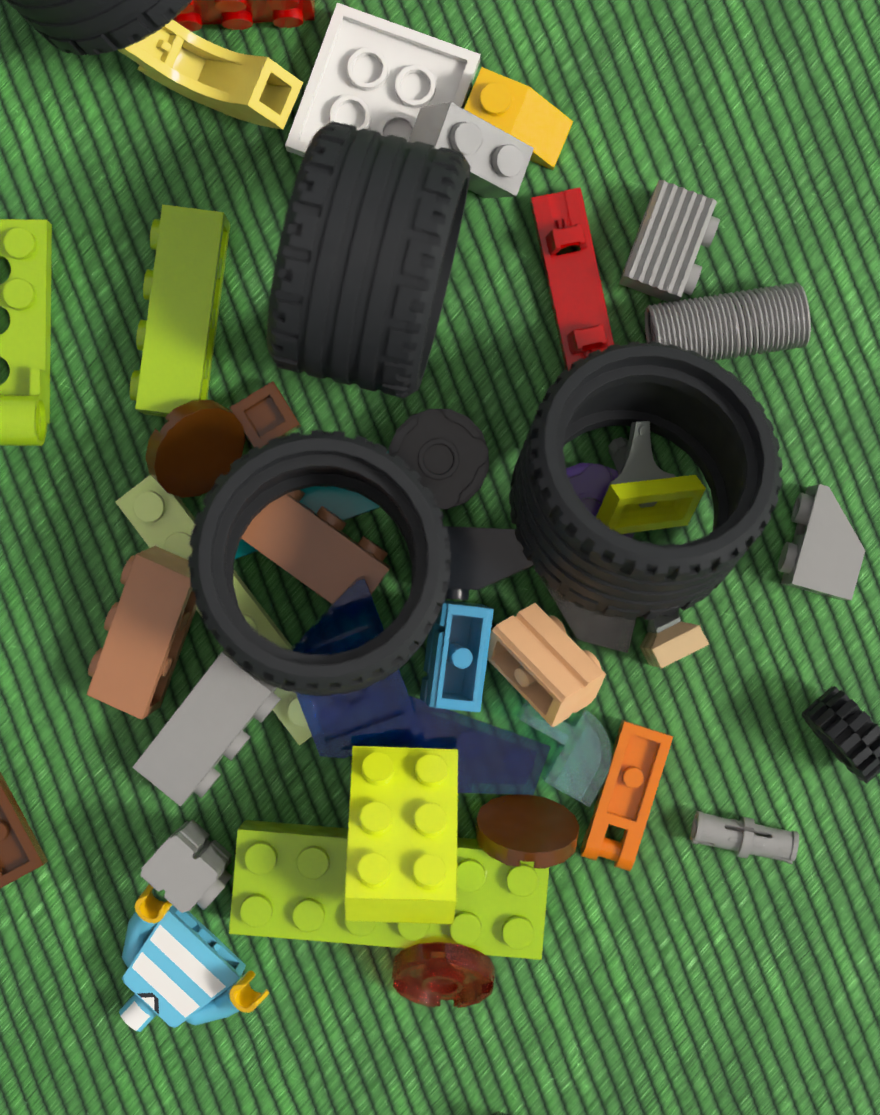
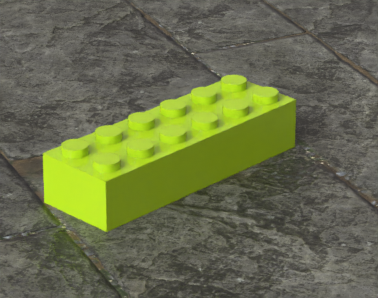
M245 820L238 828L229 934L542 960L549 867L538 869L534 868V862L521 860L520 867L509 866L491 858L478 845L476 839L457 837V901L453 924L345 921L348 828Z

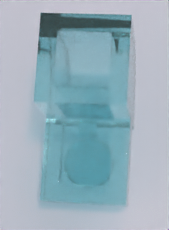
M526 700L517 715L519 720L560 742L541 775L544 782L590 807L604 783L611 765V744L605 728L586 708L578 711L571 723L564 720L555 727H551Z

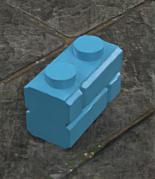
M444 600L440 613L427 638L423 669L427 672V676L422 678L420 700L426 705L449 710L481 711L493 608L477 603Z

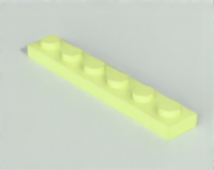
M149 475L115 501L150 548L157 546L188 560V556L192 554V548L189 543L195 525V517L178 496L167 493ZM234 570L233 586L238 606L246 621L259 635L281 648L295 651ZM280 688L274 691L281 700L274 707L273 712L299 746L342 713L330 696L302 695L298 692L286 691Z

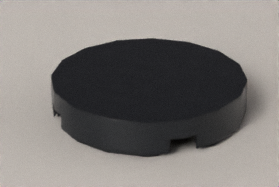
M428 409L410 416L396 430L389 446V455L392 457L398 455L421 476L420 483L424 488H430L440 509H449L466 503L481 489L489 471V450L482 431L467 416L451 409Z

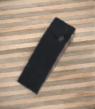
M444 526L448 530L451 549V561L449 563L450 578L445 599L469 600V590H483L535 567L532 561L527 560L523 554L524 548L517 541L514 533L516 529Z

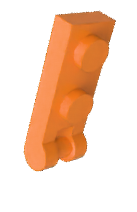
M625 720L621 721L590 825L583 839L580 856L595 861L599 856L614 861V867L627 871L632 869L673 736ZM609 824L625 829L620 842L605 837Z

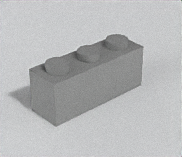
M225 650L222 651L132 768L180 807L193 793L202 798L221 775L214 769L221 758L225 756L232 761L251 736L244 732V729L252 719L255 718L262 723L281 700L274 693L277 687L262 681L236 662Z

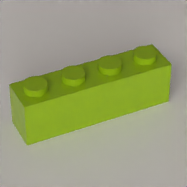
M162 204L161 218L154 219L152 222L150 247L152 250H156L154 270L147 269L143 284V297L145 300H149L147 320L141 319L139 322L136 337L137 349L143 351L140 370L133 371L130 381V399L136 401L135 409L143 414L166 417L173 409L190 401L207 400L230 232V222L224 212Z

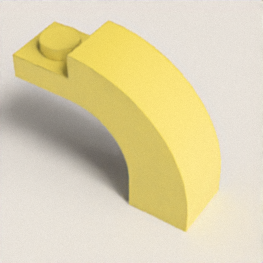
M174 20L146 39L118 50L139 64L137 70L169 89L228 116L270 128L284 129L303 85L302 81L269 57L247 55L225 49L199 37Z

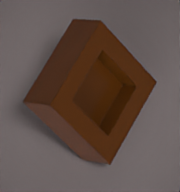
M274 381L229 407L243 425V430L253 447L258 446L259 449L267 446L268 440L284 437L301 427Z

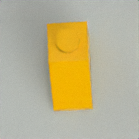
M483 67L480 69L464 108L468 112L533 147L534 150L530 161L554 170L573 124L570 118L531 87Z

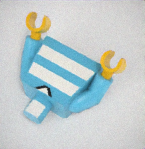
M149 884L135 903V912L128 922L122 953L123 961L128 967L122 977V981L135 993L119 1010L123 1021L135 1031L141 1032L156 1015L170 1027L176 1028L184 1021L196 1026L227 1018L239 1011L245 1013L253 1012L269 995L267 989L259 993L251 988L249 982L256 976L255 972L252 970L248 971L236 983L246 965L190 912L181 913L168 900L163 902L156 899L152 893L153 887Z

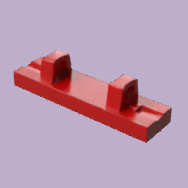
M581 187L531 197L530 200L565 369L568 371L572 363L578 359H585L593 351H604L608 346L614 345ZM578 245L581 248L580 251L556 255L567 246Z

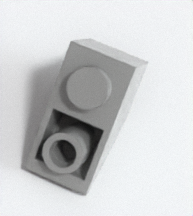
M821 484L807 487L806 494L799 493L793 507L791 521L797 523L792 543L786 542L780 554L778 571L784 572L781 584L837 600H852L865 549L830 487Z

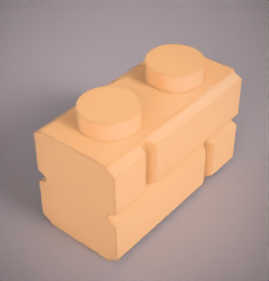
M536 603L519 611L515 617L512 615L500 622L491 631L487 660L551 727H555L569 718L573 712L577 713L596 698L606 676V673L601 669L599 660L592 652L582 650L567 635L563 623L555 616H548Z

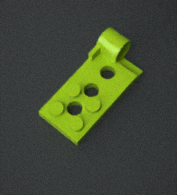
M0 219V259L8 260L11 266L9 278L0 284V309H6L10 315L8 329L3 334H0V359H5L10 368L8 379L0 385V446H42L46 439L47 424H50L52 224L48 220Z

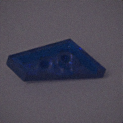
M407 694L388 746L458 749V793L534 795L551 748L549 744L458 711L429 707L419 697Z

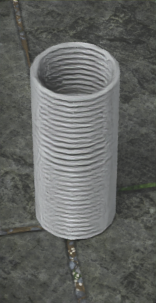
M798 282L779 286L755 288L753 290L748 289L747 291L730 292L728 294L724 293L718 296L715 294L708 297L704 296L703 298L699 297L698 299L695 297L677 302L669 301L668 303L653 304L652 306L649 304L645 309V332L647 343L660 342L661 345L669 346L672 344L680 346L681 349L700 353L701 356L709 360L719 361L725 358H737L738 356L743 357L750 354L756 355V353L764 354L766 352L806 347L810 340L811 318L806 293L803 287Z

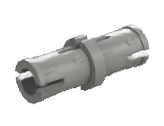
M701 811L696 812L692 822L690 837L692 844H702L734 851L736 857L745 859L748 858L749 854L784 861L788 864H793V861L796 859L799 847V834L797 831L755 824L754 819L742 816L739 821L705 814Z

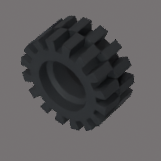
M835 686L830 687L801 715L805 719L806 724L813 729V733L824 742L823 744L827 749L831 750L835 757L841 763L843 762L847 769L855 774L858 779L868 783L880 772V727L874 724L870 719L871 717L865 711L863 712L855 701L849 699L842 690L839 691Z

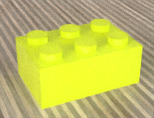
M352 746L345 921L453 924L457 901L458 749Z

